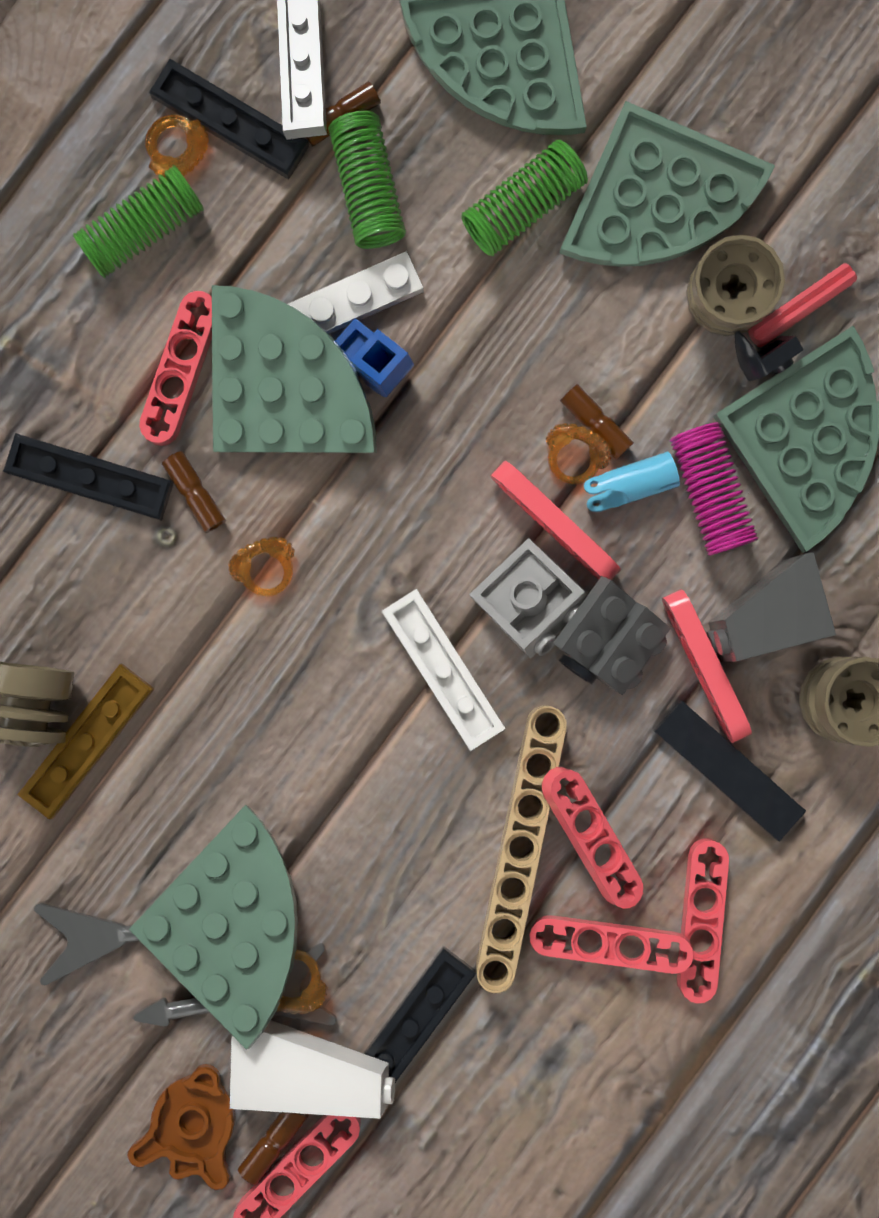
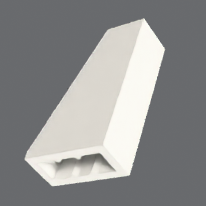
M272 1020L250 1049L246 1050L232 1035L230 1109L380 1119L388 1104H393L395 1078L389 1077V1063Z

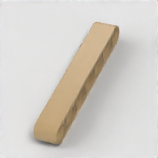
M541 705L534 708L529 713L526 721L477 954V979L484 990L491 993L506 991L512 985L515 978L550 806L542 792V781L549 770L559 767L566 734L567 722L563 713L549 705ZM543 713H552L557 720L556 730L548 736L540 735L535 728L537 718ZM535 754H543L549 761L547 771L540 776H533L527 771L528 759ZM527 795L537 796L540 800L539 811L532 816H524L518 811L519 801ZM519 836H525L532 841L530 852L522 857H517L509 851L511 841ZM506 879H520L523 882L522 892L515 897L505 896L501 892V886ZM501 919H508L515 924L513 933L505 938H500L492 932L494 924ZM491 961H500L505 964L506 971L499 978H490L483 972L485 966Z

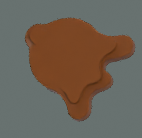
M209 1064L200 1065L192 1074L176 1080L166 1087L156 1101L151 1114V1124L148 1132L133 1143L128 1151L127 1156L132 1165L144 1167L161 1157H167L170 1160L169 1174L173 1179L179 1180L192 1175H198L214 1190H222L227 1186L230 1181L231 1172L226 1162V1147L233 1134L236 1116L235 1109H230V1095L221 1083L220 1073L217 1068Z

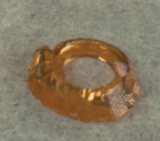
M174 114L166 115L156 120L150 126L145 139L146 151L151 157L149 168L156 175L159 176L160 174L164 177L165 170L172 168V165L176 166L183 176H186L188 172H192L195 166H198L199 161L203 160V154L208 149L209 136L205 127L201 126L198 119L189 121L183 116ZM170 127H178L184 130L188 144L186 150L176 158L164 156L157 149L158 137L164 130Z
M567 423L557 424L553 429H550V432L547 434L548 436L545 437L546 444L549 446V468L554 476L564 483L574 485L585 483L588 479L593 478L599 469L606 468L609 465L608 461H611L612 457L609 455L612 452L610 446H607V441L600 438L599 434H593L591 430L587 431L583 426L578 427L576 424L568 425ZM574 439L589 445L591 459L588 469L579 476L564 474L557 464L559 451Z
M269 537L268 539L262 538L260 541H254L253 544H247L245 548L239 549L236 552L237 554L231 557L232 559L228 563L229 574L232 575L231 578L233 580L242 582L246 589L255 595L262 597L277 595L285 590L292 580L293 563L291 558L294 557L295 549L291 543H287L288 540L282 537L278 539L277 537ZM260 553H268L283 566V579L273 588H261L251 578V559Z
M296 950L294 959L301 960L308 965L311 971V980L299 997H287L282 994L277 1008V1012H290L294 1015L298 1013L307 1014L309 1011L313 1012L319 1009L326 999V991L328 990L327 985L321 980V971L316 960L308 953Z

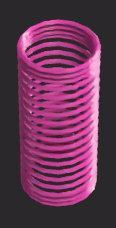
M719 422L690 429L672 437L669 441L672 443V450L677 451L675 457L680 458L677 464L682 465L679 469L684 472L681 477L687 479L684 485L689 486L686 489L687 492L691 493L688 498L696 499L692 501L691 505L698 506L693 510L694 513H700L695 519L703 520L697 525L705 527L700 533L708 534L702 540L710 541L704 546L707 548L706 551L709 556L757 541L759 538L757 533H755L754 525L729 531L752 522L753 519L751 518L723 525L749 515L750 512L745 511L721 518L747 508V504L713 513L745 501V497L710 506L743 493L742 490L705 500L740 487L741 484L736 483L703 493L738 480V476L698 487L735 473L736 470L731 469L711 477L696 480L707 474L731 467L734 464L733 462L693 473L702 468L729 460L732 456L726 455L689 467L702 460L727 453L729 449L723 448L698 458L686 460L697 454L711 451L727 444L726 441H721L693 452L684 453L692 448L724 438V431H722L721 423Z

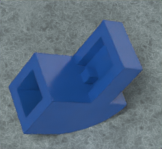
M356 318L335 340L352 363L357 375L362 378L368 387L383 397H388L414 367L408 352L379 329L372 332Z

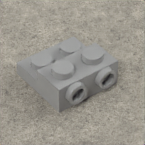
M529 538L469 594L530 659L536 653L540 656L547 654L555 646L553 644L557 639L555 635L570 621L587 597L585 591Z

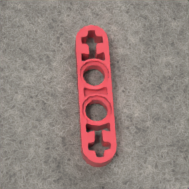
M203 291L188 293L180 303L140 418L139 427L141 433L148 441L155 445H169L179 435L212 340V297ZM201 302H204V306L209 311L208 316L201 315L198 319L196 327L199 332H203V335L199 336L191 330L183 329V326L187 325L192 329L195 317L190 309L191 307L198 308ZM185 339H191L197 344V353L189 360H181L177 358L175 353L177 344ZM177 377L183 381L184 391L179 397L174 399L165 397L162 392L164 382L169 378ZM157 401H161L166 406L177 408L176 413H172L167 409L164 421L170 426L168 432L160 431L157 437L155 436V430L150 427L152 421L159 422L164 410L156 406Z
M503 461L490 475L493 481L595 578L599 580L603 576L612 581L621 571L619 565L512 464Z
M680 589L663 597V606L726 737L731 743H734L751 735L752 730L747 717L687 594Z
M555 767L549 770L542 781L544 798L602 896L607 902L623 909L635 906L643 895L642 880L584 779L579 773L564 767ZM561 779L569 781L565 789L570 798L578 801L571 803L567 796L557 793L561 789ZM588 810L591 815V824L586 831L578 832L575 827L576 817L580 812ZM608 844L611 850L610 858L606 864L598 866L595 861L596 850L601 845ZM614 873L617 878L627 882L623 886L625 893L622 896L617 894L621 890L618 881L610 876Z
M709 838L694 842L688 853L681 934L688 938L689 941L691 935L697 930L709 931L712 936L711 946L703 952L693 950L694 960L701 962L710 961L709 966L703 963L700 966V974L707 981V984L699 986L698 992H694L693 988L687 984L688 979L692 980L696 976V965L693 962L686 971L677 973V986L681 993L690 1002L697 1004L711 1000L716 994L718 987L729 868V855L725 847L716 840ZM707 847H711L712 852L719 856L718 862H711L709 868V875L713 878L718 877L717 883L706 879L695 880L696 874L705 877V864L699 861L698 857L699 854H706ZM702 888H709L715 893V904L708 910L702 911L697 909L694 905L696 892ZM679 948V956H685L686 952L681 951Z
M547 915L537 919L530 932V943L533 949L539 954L548 957L671 974L686 971L694 958L693 948L689 939L683 934L672 931ZM546 925L554 926L553 931L555 934L567 936V927H574L571 939L572 950L564 949L567 940L555 939L552 946L544 945V938L537 936V932H544ZM586 930L596 931L602 938V946L596 952H586L578 944L579 935ZM627 936L640 938L644 944L643 953L637 958H628L623 955L620 950V943L623 938ZM650 938L658 939L656 948L670 949L671 942L679 943L680 950L686 952V955L679 956L677 963H670L667 954L655 952L656 961H648L651 953Z
M323 1115L263 1176L259 1183L254 1185L240 1199L233 1218H245L246 1209L250 1212L255 1211L262 1204L263 1198L266 1199L268 1204L263 1208L260 1218H281L355 1143L360 1132V1117ZM336 1118L340 1122L346 1118L349 1119L348 1130L350 1133L347 1134L343 1130L340 1131L333 1138L330 1145L326 1138L334 1130V1119ZM312 1145L320 1148L324 1154L322 1163L317 1166L305 1164L300 1154L305 1147ZM277 1176H287L292 1180L294 1190L291 1194L280 1196L273 1191L271 1182Z

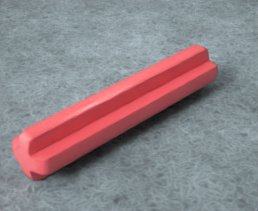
M849 264L840 265L765 317L761 322L751 327L748 331L749 337L757 347H763L850 287L857 280L856 273Z

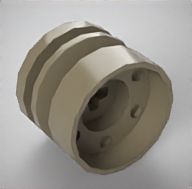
M746 235L725 237L709 247L690 275L686 290L688 309L696 322L710 333L732 336L735 335L736 331H740L744 334L751 327L761 322L781 299L785 284L783 263L775 250L759 238ZM728 283L732 284L734 291H739L734 299H730L728 291H722Z
M834 657L821 661L808 672L801 685L799 704L803 719L814 733L829 741L867 747L879 745V659L870 657ZM846 693H850L851 698L846 701L847 707H843L842 702L847 699Z
M0 662V743L29 747L65 743L66 731L49 728L48 722H68L69 715L50 709L51 701L71 699L75 672L50 667Z

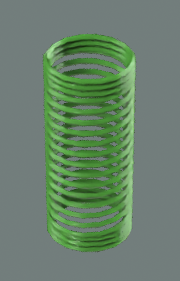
M355 111L339 116L332 121L328 129L332 145H334L333 151L335 152V159H337L336 163L339 166L338 172L340 173V180H342L341 185L343 187V194H345L344 198L347 201L346 207L348 208V215H350L349 220L352 222L351 229H353L355 245L363 249H373L396 243L405 236L406 230L404 222H402L403 217L400 216L401 210L398 209L400 204L397 202L398 196L395 195V182L392 181L393 175L391 174V167H389L390 161L387 159V148L384 146L385 139L382 138L383 132H381L382 126L379 115L371 111ZM367 125H370V126H368V127H366V128H363V129H361V130L352 131V132H345V131H347V130H349V129L356 128V127H359V126H367ZM372 139H373V141H372V142H369V143H365V144H361V145H357V146H349V145H351V144H353V143H358V142H362V141H365V140H372ZM366 147H375L367 151L351 153L355 150L363 149ZM376 154L365 159L353 160L364 155ZM378 161L370 165L355 167L366 162ZM379 168L371 172L357 174L361 171ZM381 175L379 177H375L372 179L359 181L367 177ZM373 183H380L374 186L363 187ZM375 190H381V191H378V192H375V193L365 194V193L372 192V191H375ZM378 197H383V198H380V199L367 201V200H370V199H374V198H378ZM359 212H365L361 215H356ZM360 219H367L363 222H357ZM383 231H391L383 235L369 236Z
M559 139L555 140V142H552L547 147V150H542V153L537 154L536 158L530 160V163H525L524 168H519V171L513 172V176L508 177L507 181H502L501 186L498 185L495 190H490V195H484V199H479L478 204L475 203L473 207H468V210L462 212L461 219L479 248L488 256H494V253L497 254V251L502 250L503 245H508V240L514 241V236H519L520 231L525 232L526 227L531 228V222L537 223V218L542 219L543 214H548L549 209L554 210V205H559L560 201H565L566 196L571 197V192H577V189L584 187V184L588 182L587 171L579 156L566 142ZM562 156H563V157L565 158V160L568 162V164H569L570 167L572 168L573 172H572L571 169L567 166V164H566V162L564 161V159L562 158ZM545 160L550 164V166H551V168L553 169L554 173H553V172L550 170V168L547 166ZM540 166L545 169L548 177L542 172ZM535 171H536L537 173H539V175H540L541 179L543 180L544 184H543V183L541 182V180L536 176ZM529 175L534 179L538 188L532 183ZM523 180H525L528 183L537 199L543 204L545 210L540 207L538 201L531 193V191L526 187ZM561 183L567 188L568 193L564 191V188L561 185ZM518 185L522 187L529 200L537 208L539 214H537L534 211L533 207L531 206L527 198L520 191ZM555 187L561 192L562 197L559 196V194H558V192L556 191ZM513 190L518 194V196L520 197V199H521V201L523 202V204H524V205L526 206V208L531 212L533 218H531V217L528 215V213H527V211L525 210V208L523 207V205H522V204L520 203V201L515 197V195H514V193H513ZM549 191L555 196L556 201L553 200ZM507 194L512 198L520 212L525 216L527 223L522 219L516 208L510 202ZM543 195L549 200L551 206L546 203ZM502 200L508 205L512 213L519 220L521 227L515 222L512 215L505 208ZM496 204L502 209L506 217L512 223V225L515 228V231L509 226L508 222L505 220V218L498 210ZM491 209L499 217L503 225L508 230L510 236L503 230L501 225L495 219L494 215L491 212ZM486 215H487V216L492 220V222L495 224V226L497 227V229L500 231L501 235L503 236L504 240L496 233V231L494 230V228L491 226L490 222L488 221Z
M172 165V168L165 170V177L159 174L158 179L160 183L157 179H152L154 187L150 183H146L148 191L144 187H140L143 197L139 192L134 191L137 201L131 195H128V200L132 207L126 200L122 199V204L126 211L120 204L116 203V208L121 217L114 208H110L115 221L107 212H104V217L111 228L101 216H98V221L107 235L94 220L91 223L100 238L89 225L86 224L85 226L94 242L83 228L73 233L76 242L103 278H106V275L109 276V273L115 272L114 264L121 268L120 260L127 264V258L124 253L129 259L133 260V254L130 249L135 255H139V250L135 243L142 251H145V246L141 239L148 247H151V242L147 235L154 243H157V238L151 228L160 239H163V234L155 221L165 234L169 235V230L160 215L171 230L175 231V226L166 211L175 223L181 227V222L170 204L181 219L187 223V218L174 197L190 218L204 211L200 200L176 166Z

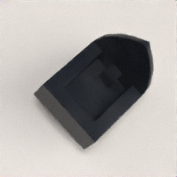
M740 331L735 332L737 360L748 382L762 378L769 373L775 375L786 370L794 363L792 358L804 350L797 336H779L756 351Z

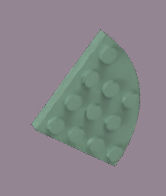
M399 0L405 27L421 61L439 84L464 106L486 119L523 132L542 135H572L586 132L587 125L565 0Z
M625 101L559 253L584 262L618 267L644 266L684 256L708 244L736 223L764 188L775 165Z
M212 285L213 452L377 453L376 430L370 403L366 399L355 368L334 339L311 318L274 297L233 286Z
M854 326L848 328L713 416L716 422L721 423L720 427H722L723 433L802 553L807 552L823 540L843 520L844 515L865 486L878 447L879 401L876 398L875 384L872 377L874 369L865 345Z
M247 805L233 817L129 929L246 1050L250 1049L264 1032L277 1011L289 973L293 969L298 930L296 897L291 876L288 874L284 859L274 837L263 821Z

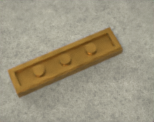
M119 664L67 730L65 743L56 744L17 795L47 819H54L151 695L154 688L124 664Z

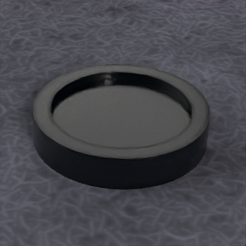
M565 654L559 659L562 665L592 685L597 679L591 672Z

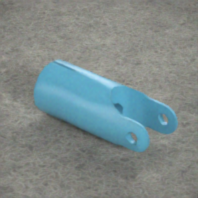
M665 452L588 479L584 483V490L589 494L598 495L588 499L587 508L592 512H601L679 487L680 479L673 457L669 452ZM591 484H598L596 487H591Z

